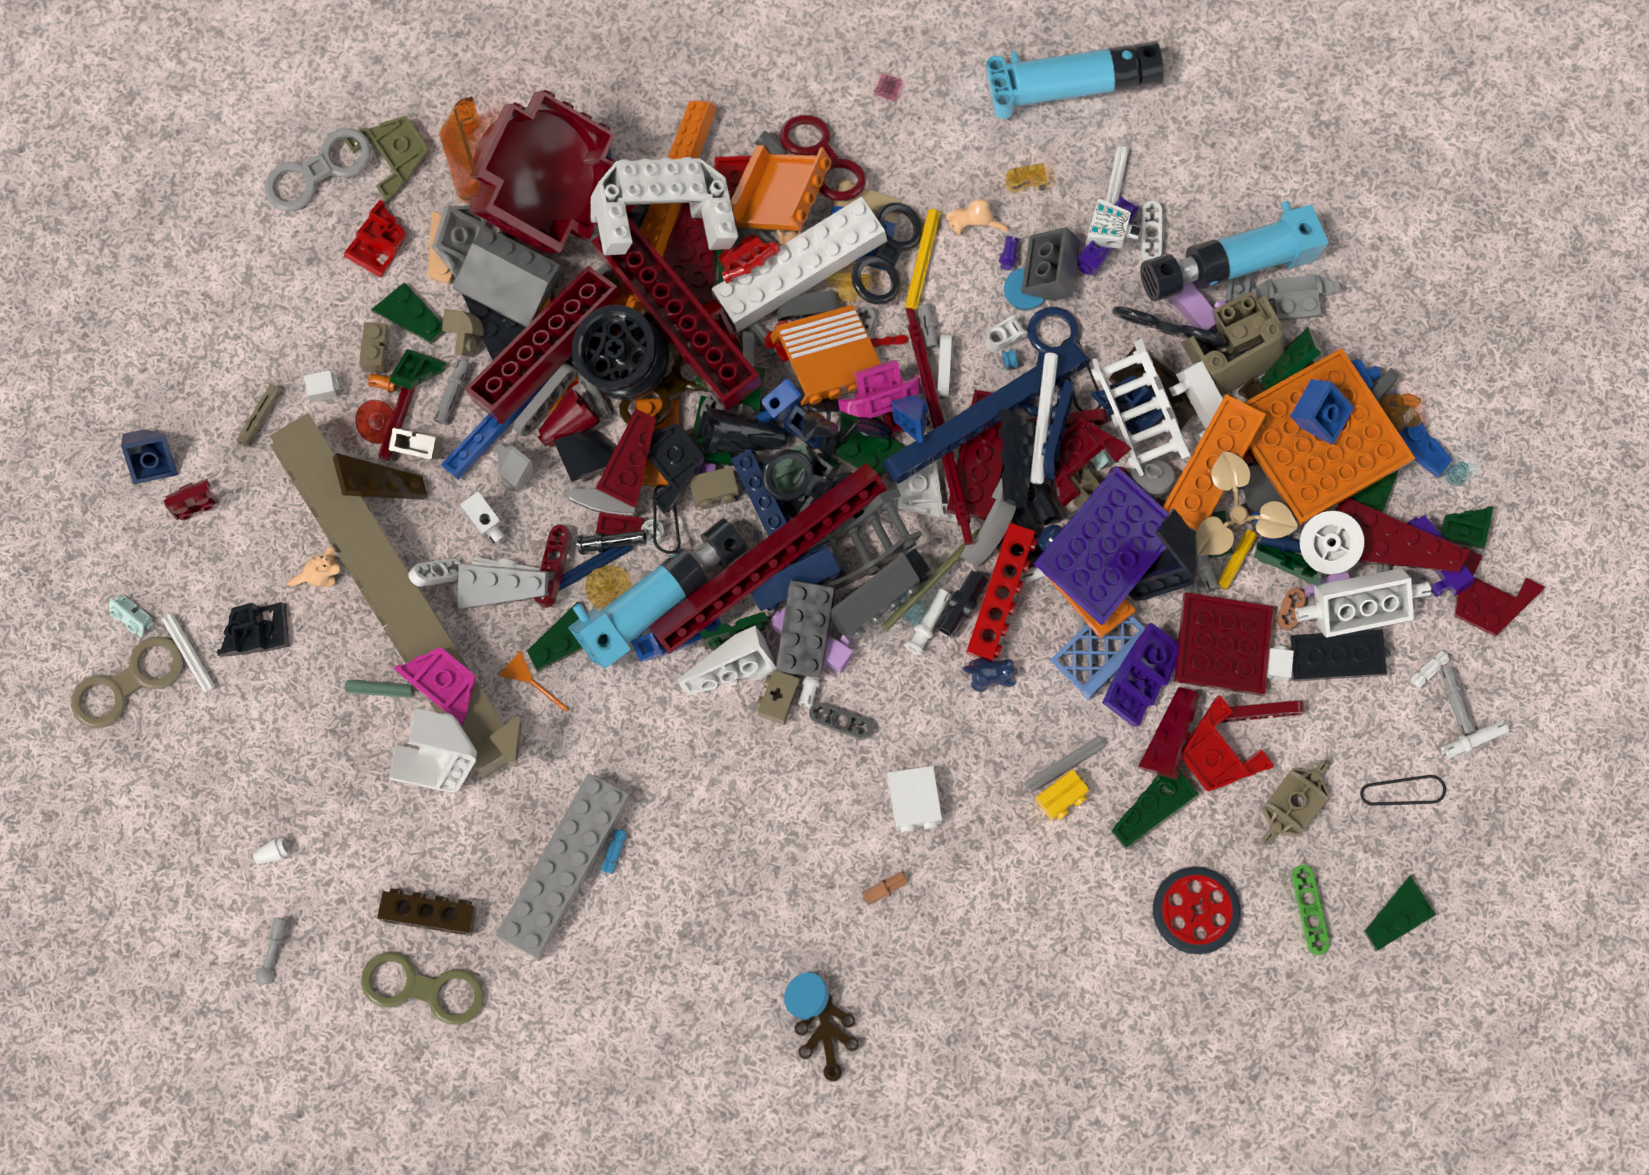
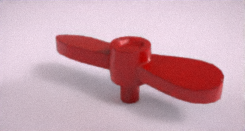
M906 335L886 336L884 339L872 338L870 341L874 348L883 345L889 347L891 345L906 344L908 337Z

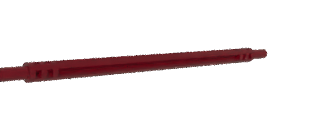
M905 307L909 322L908 331L933 429L945 423L923 332L920 327L921 324L917 322L915 310ZM951 451L943 456L941 460L957 524L961 526L965 545H971L974 543L969 525L971 520L954 454Z

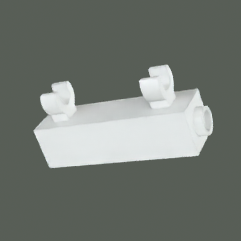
M1200 361L1177 373L1176 376L1180 383L1172 386L1169 390L1172 396L1184 391L1186 392L1206 430L1223 399L1204 363ZM1205 430L1194 436L1198 443Z

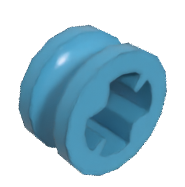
M1011 348L1009 352L1003 350L1001 354L1005 369L1009 370L1011 366L1017 368L1014 349Z

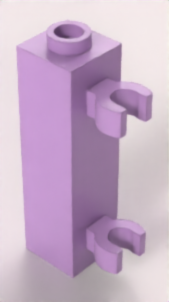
M1191 282L1183 284L1181 294L1168 298L1191 326L1211 332L1217 329L1212 310L1226 304L1221 299L1214 306H1211Z
M786 606L782 611L778 610L771 620L773 622V630L780 635L782 633ZM828 635L824 664L841 674L853 657V651L848 648L853 639L848 641L842 635L841 639L837 641Z

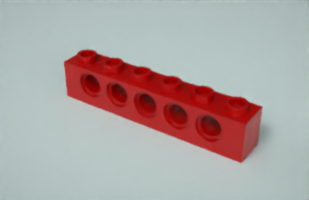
M1009 523L966 654L993 661L994 657H999L1002 645L998 643L1001 636H1006L1009 624L1005 622L1008 614L1013 615L1016 606L1013 598L1015 593L1020 594L1024 582L1020 580L1022 571L1027 573L1031 561L1027 559L1029 550L1034 551L1038 538L1034 537L1035 531ZM1018 545L1023 548L1024 552L1020 556H1014L1011 553V548ZM1006 567H1013L1017 573L1014 577L1009 578L1004 575L1003 571ZM1006 588L1009 591V596L1006 599H1000L996 595L998 589ZM994 609L1000 610L1002 613L1001 619L992 620L989 616L990 611ZM985 631H992L995 634V639L991 642H986L983 640L982 634Z

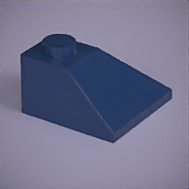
M143 429L122 435L121 448L133 485L178 475L166 434Z

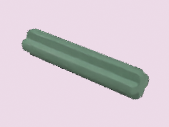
M347 680L345 682V692L351 694L411 698L413 693L412 685L359 680Z

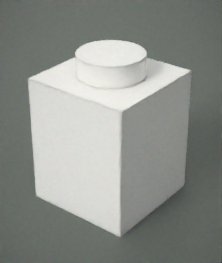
M330 370L304 376L307 396L311 403L337 398L336 390H340L338 378L333 377Z
M1284 646L1270 648L1267 680L1282 682L1290 680L1293 651L1288 650Z

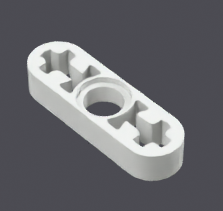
M1156 201L1146 202L1142 209L1141 256L1144 261L1159 257L1162 253V207ZM1150 208H1154L1155 211L1153 221H1150V212H1146ZM1155 228L1158 232L1157 236L1149 237L1145 232L1146 229ZM1150 243H1154L1153 251L1157 252L1153 257L1148 253Z
M952 335L940 336L937 392L941 397H948Z
M456 559L418 563L409 571L408 576L411 582L419 587L455 582L458 580L459 564L461 563ZM433 569L436 570V571L440 574V576H438V575L433 571Z

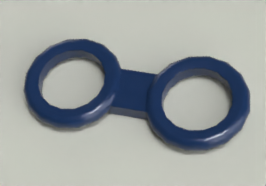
M1046 307L1037 311L1030 318L1027 326L1029 333L1027 337L1032 347L1038 351L1036 366L1044 361L1046 353L1056 354L1077 342L1079 338V325L1075 317L1067 310L1059 307ZM1053 316L1063 319L1070 328L1069 339L1058 347H1050L1043 344L1036 334V327L1042 319ZM1065 381L1057 385L1059 389H1063ZM1031 403L1022 407L1029 415L1038 417V407L1033 406Z

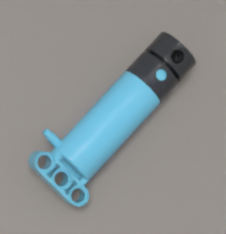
M1157 41L1020 62L1017 52L1013 51L1011 53L1012 64H1006L1001 56H991L986 62V80L995 115L1001 119L1011 117L1013 107L1119 91L1138 86L1162 84L1164 80L1163 59Z

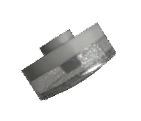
M1154 458L1142 463L1143 476H1139L1137 469L1132 470L1130 468L1128 477L1155 501L1163 500L1170 494L1175 475L1173 469L1166 462Z

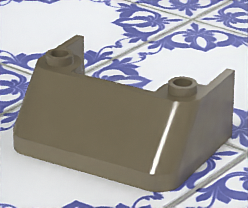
M1265 295L1257 299L1268 318L1262 323L1260 328V334L1265 342L1228 362L1219 351H1211L1204 355L1194 336L1181 342L1192 364L1200 361L1203 362L1220 395L1231 391L1252 377L1271 368L1286 351L1282 324Z

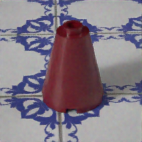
M571 388L538 430L540 433L538 438L544 446L550 445L554 447V440L584 432L601 421L596 413L592 412L582 396L575 389Z

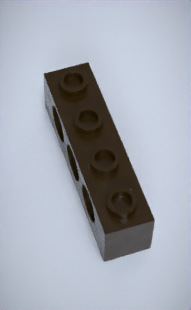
M390 888L389 892L382 891L377 916L380 922L472 936L477 908L472 905L471 901L458 899V903L449 902V898L444 896H435V899L426 898V894L419 892L405 895L403 890ZM409 902L410 910L407 913H400L399 908L401 904ZM426 906L433 907V913L429 917L422 915V911ZM456 910V917L453 920L448 921L445 919L447 911Z

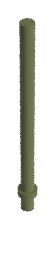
M977 529L972 534L974 539H976L980 529ZM965 542L919 587V590L913 596L909 597L881 625L884 631L888 632L961 558L960 556L966 546Z

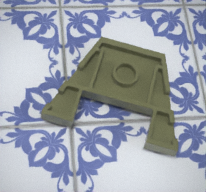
M407 116L382 122L379 126L369 129L367 127L359 129L368 138L369 143L374 142L394 172L376 185L387 203L391 202L431 152ZM343 138L353 153L362 149L358 140Z

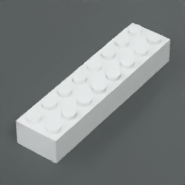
M860 197L780 246V252L766 260L764 266L754 268L749 275L744 274L734 278L731 283L727 284L723 281L713 287L714 297L723 308L736 331L740 332L784 303L887 241L885 230L864 199Z

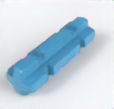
M615 829L614 839L611 840L605 856L606 861H603L601 867L603 872L613 874L616 867L615 862L618 861L623 848L622 842H625L627 837L626 831Z

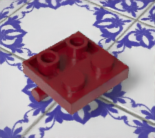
M208 479L195 484L191 482L184 485L178 491L165 496L166 499L163 500L176 520L180 519L182 521L191 518L193 513L200 510L202 512L208 511L214 507V504L218 503L215 494L210 489L211 485Z

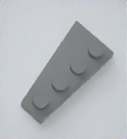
M459 564L457 609L544 596L548 591L547 571Z

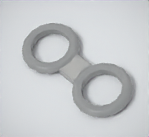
M342 128L332 132L325 139L321 147V153L303 164L285 162L278 165L270 172L266 179L265 192L268 200L274 207L280 210L295 211L303 208L311 201L315 193L316 184L331 174L338 177H352L359 174L367 167L371 159V146L368 138L362 132L353 128ZM343 138L356 139L362 147V155L359 161L348 168L335 166L330 158L333 145ZM289 171L301 173L306 180V189L303 195L292 202L278 199L275 194V183L278 178Z

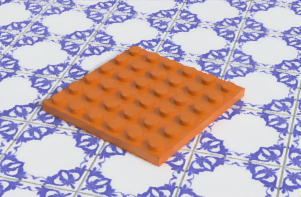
M1342 348L1244 402L1266 414L1249 449L1299 526L1415 459ZM1311 379L1332 382L1354 407L1334 445L1301 429L1290 417Z

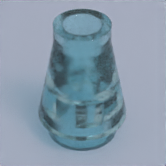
M1460 461L1450 466L1445 473L1447 482L1453 486L1463 485L1468 478V464Z

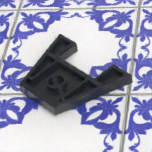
M678 423L653 432L648 454L649 460L669 484L652 497V500L665 516L668 515L706 459Z

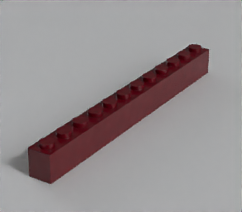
M865 463L649 626L650 630L669 654L873 501L879 494L886 491L887 488L879 475Z

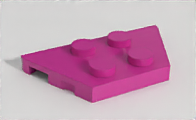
M439 647L430 651L427 655H420L413 658V661L404 665L399 664L394 668L398 674L443 711L453 715L460 725L464 724L476 676L444 649Z

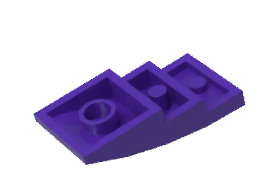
M1149 623L1123 660L1107 690L1102 704L1133 727L1140 726L1147 707L1154 705L1161 686H1167L1176 666L1178 643L1156 625Z

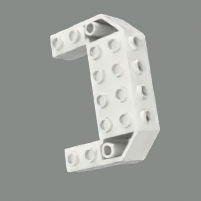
M644 158L639 161H629L628 159L616 161L599 181L591 196V222L598 223L604 255L626 254L632 244L625 207L626 205L689 202L692 218H703L709 250L731 249L738 236L725 177L700 158H662L660 160Z

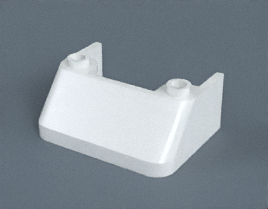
M415 708L408 744L420 747L419 749L395 745L389 779L444 792H457L476 762L477 751L453 715L448 713L439 714Z

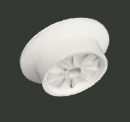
M1339 511L1322 512L1310 519L1303 528L1300 537L1301 553L1308 565L1316 571L1324 574L1343 573L1352 568L1359 561L1363 553L1364 535L1362 529L1351 516ZM1336 540V545L1330 547V542Z

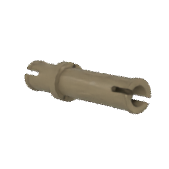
M273 384L268 385L250 418L245 420L246 425L236 439L239 444L249 447L257 431H261L263 421L282 392L280 388Z

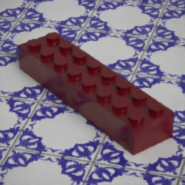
M588 265L465 388V391L477 406L503 425L572 355L574 334L583 319L598 308L607 305H622L625 302L620 290L615 284Z

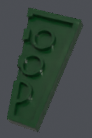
M1178 768L1176 769L1179 772L1177 780L1157 774L1145 792H1142L1135 804L1128 809L1111 830V833L1125 850L1199 797V793Z

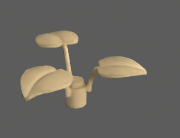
M1226 451L1222 452L1213 466L1211 477L1214 485L1219 489L1228 491L1233 488L1235 508L1231 511L1230 521L1224 524L1218 517L1207 518L1200 524L1196 533L1198 555H1219L1227 552L1232 547L1234 541L1233 532L1227 526L1242 527L1247 521L1258 519L1256 524L1257 532L1266 538H1281L1294 532L1298 525L1288 507L1283 503L1277 501L1268 502L1261 507L1260 515L1249 516L1246 508L1239 506L1237 487H1243L1249 483L1250 470L1245 461L1236 454Z

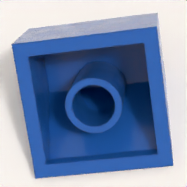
M1311 379L1290 417L1301 429L1334 445L1354 407L1332 382Z

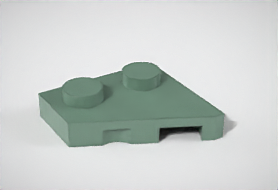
M804 443L791 448L792 450L802 452L811 461ZM795 459L780 461L775 465L771 474L774 487L780 491H791L804 473V467Z

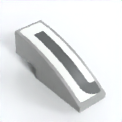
M596 488L566 490L569 501L593 513L605 512L636 517V509L596 490Z

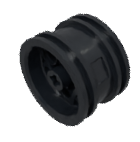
M618 304L607 305L594 310L583 319L574 334L572 357L577 370L589 383L613 399L629 401L645 397L659 386L667 373L669 349L664 336L643 315L628 306ZM622 328L621 333L614 336L615 330ZM644 332V337L638 341L636 335ZM644 355L642 362L637 364L638 358ZM608 363L607 369L604 372H600L601 366Z

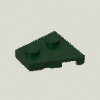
M1488 506L1484 509L1445 515L1440 535L1447 541L1484 549L1494 507Z

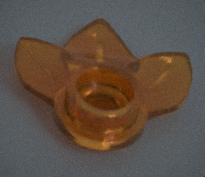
M1392 393L1386 395L1382 400V408L1398 432L1403 430L1404 425L1416 427L1422 423L1420 416L1415 410L1421 402L1416 396L1409 393L1401 396Z

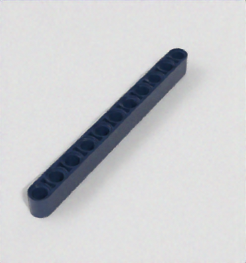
M1077 342L1056 353L1058 361L1055 386L1083 370L1090 363L1091 359ZM1044 361L924 435L923 442L918 443L914 441L893 454L883 463V468L893 481L899 484L1001 421L998 418V410L1006 409L1014 413L1040 396Z

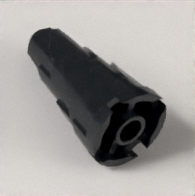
M706 408L707 411H703L700 418L698 436L703 437L704 442H698L703 453L723 454V452H744L748 449L753 451L781 449L787 443L788 436L784 429L768 425L767 422L746 419L744 416L730 414L728 411L715 408Z

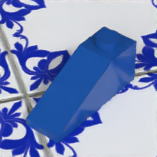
M916 394L892 400L894 422L918 443L923 442L927 423L926 414L928 413L926 402Z

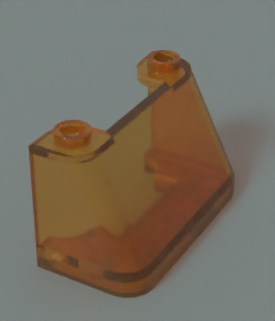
M473 96L460 99L455 103L439 131V137L457 197L464 203H470V199L478 194L481 185L479 181L470 177L473 171L474 158L472 157L468 141L474 140L475 130L482 127Z

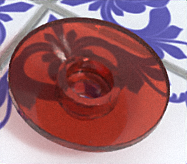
M380 400L364 402L358 408L355 415V425L361 437L370 443L381 444L393 414L392 408ZM371 420L375 422L374 427L371 425Z

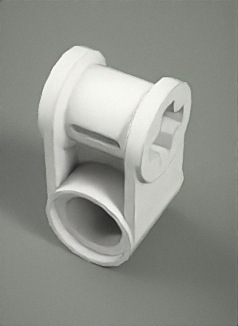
M1018 315L1010 316L988 330L985 345L989 351L999 352L1027 337L1029 333L1019 323ZM991 337H998L1001 341L994 342L991 340Z

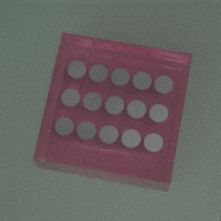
M882 73L874 95L895 102L902 85V80Z

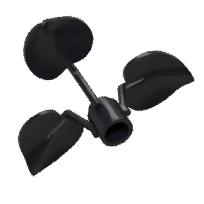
M825 398L815 405L806 404L808 408L816 412H826L827 418L818 413H807L802 421L805 439L822 437L818 449L827 455L835 454L838 443L843 444L844 439L854 428H857L860 434L868 437L894 438V434L888 425L877 417L870 419L859 417L858 422H854L840 436L838 426L830 421L831 411L838 412L840 410L837 398Z

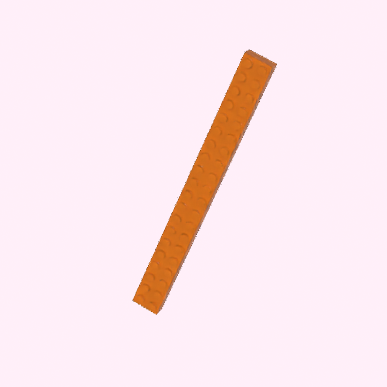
M710 101L688 102L668 158H699L717 108ZM682 203L650 204L640 231L661 257L663 256ZM621 283L619 290L625 299L622 305L641 313V306ZM622 328L615 330L614 336L619 335Z

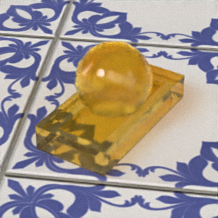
M836 272L827 278V287L838 288V295L843 301H854L858 294L853 288L852 273ZM861 274L864 287L867 290H871L872 275Z

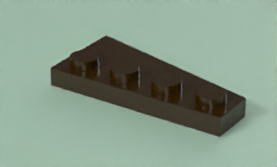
M339 453L333 456L341 492L344 496L424 500L427 496L423 477L420 475Z

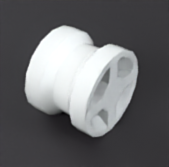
M650 519L642 525L641 530L646 532V543L654 545L652 536L653 519ZM657 520L656 540L659 544L664 539L665 534L663 525Z

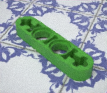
M1299 865L1293 870L1291 879L1306 946L1311 954L1320 956L1328 950L1329 939L1315 877L1309 866ZM1300 870H1303L1305 874L1308 873L1309 877L1305 879L1306 886L1311 884L1312 888L1299 890V887L1303 886L1302 879L1296 876L1300 873ZM1305 892L1312 894L1314 897L1313 904H1304L1301 900L1302 894ZM1310 915L1316 916L1319 920L1318 927H1309L1306 923L1307 917ZM1322 931V934L1319 933L1317 935L1319 942L1324 943V946L1320 949L1321 951H1318L1317 947L1312 946V943L1315 942V935L1309 936V932Z

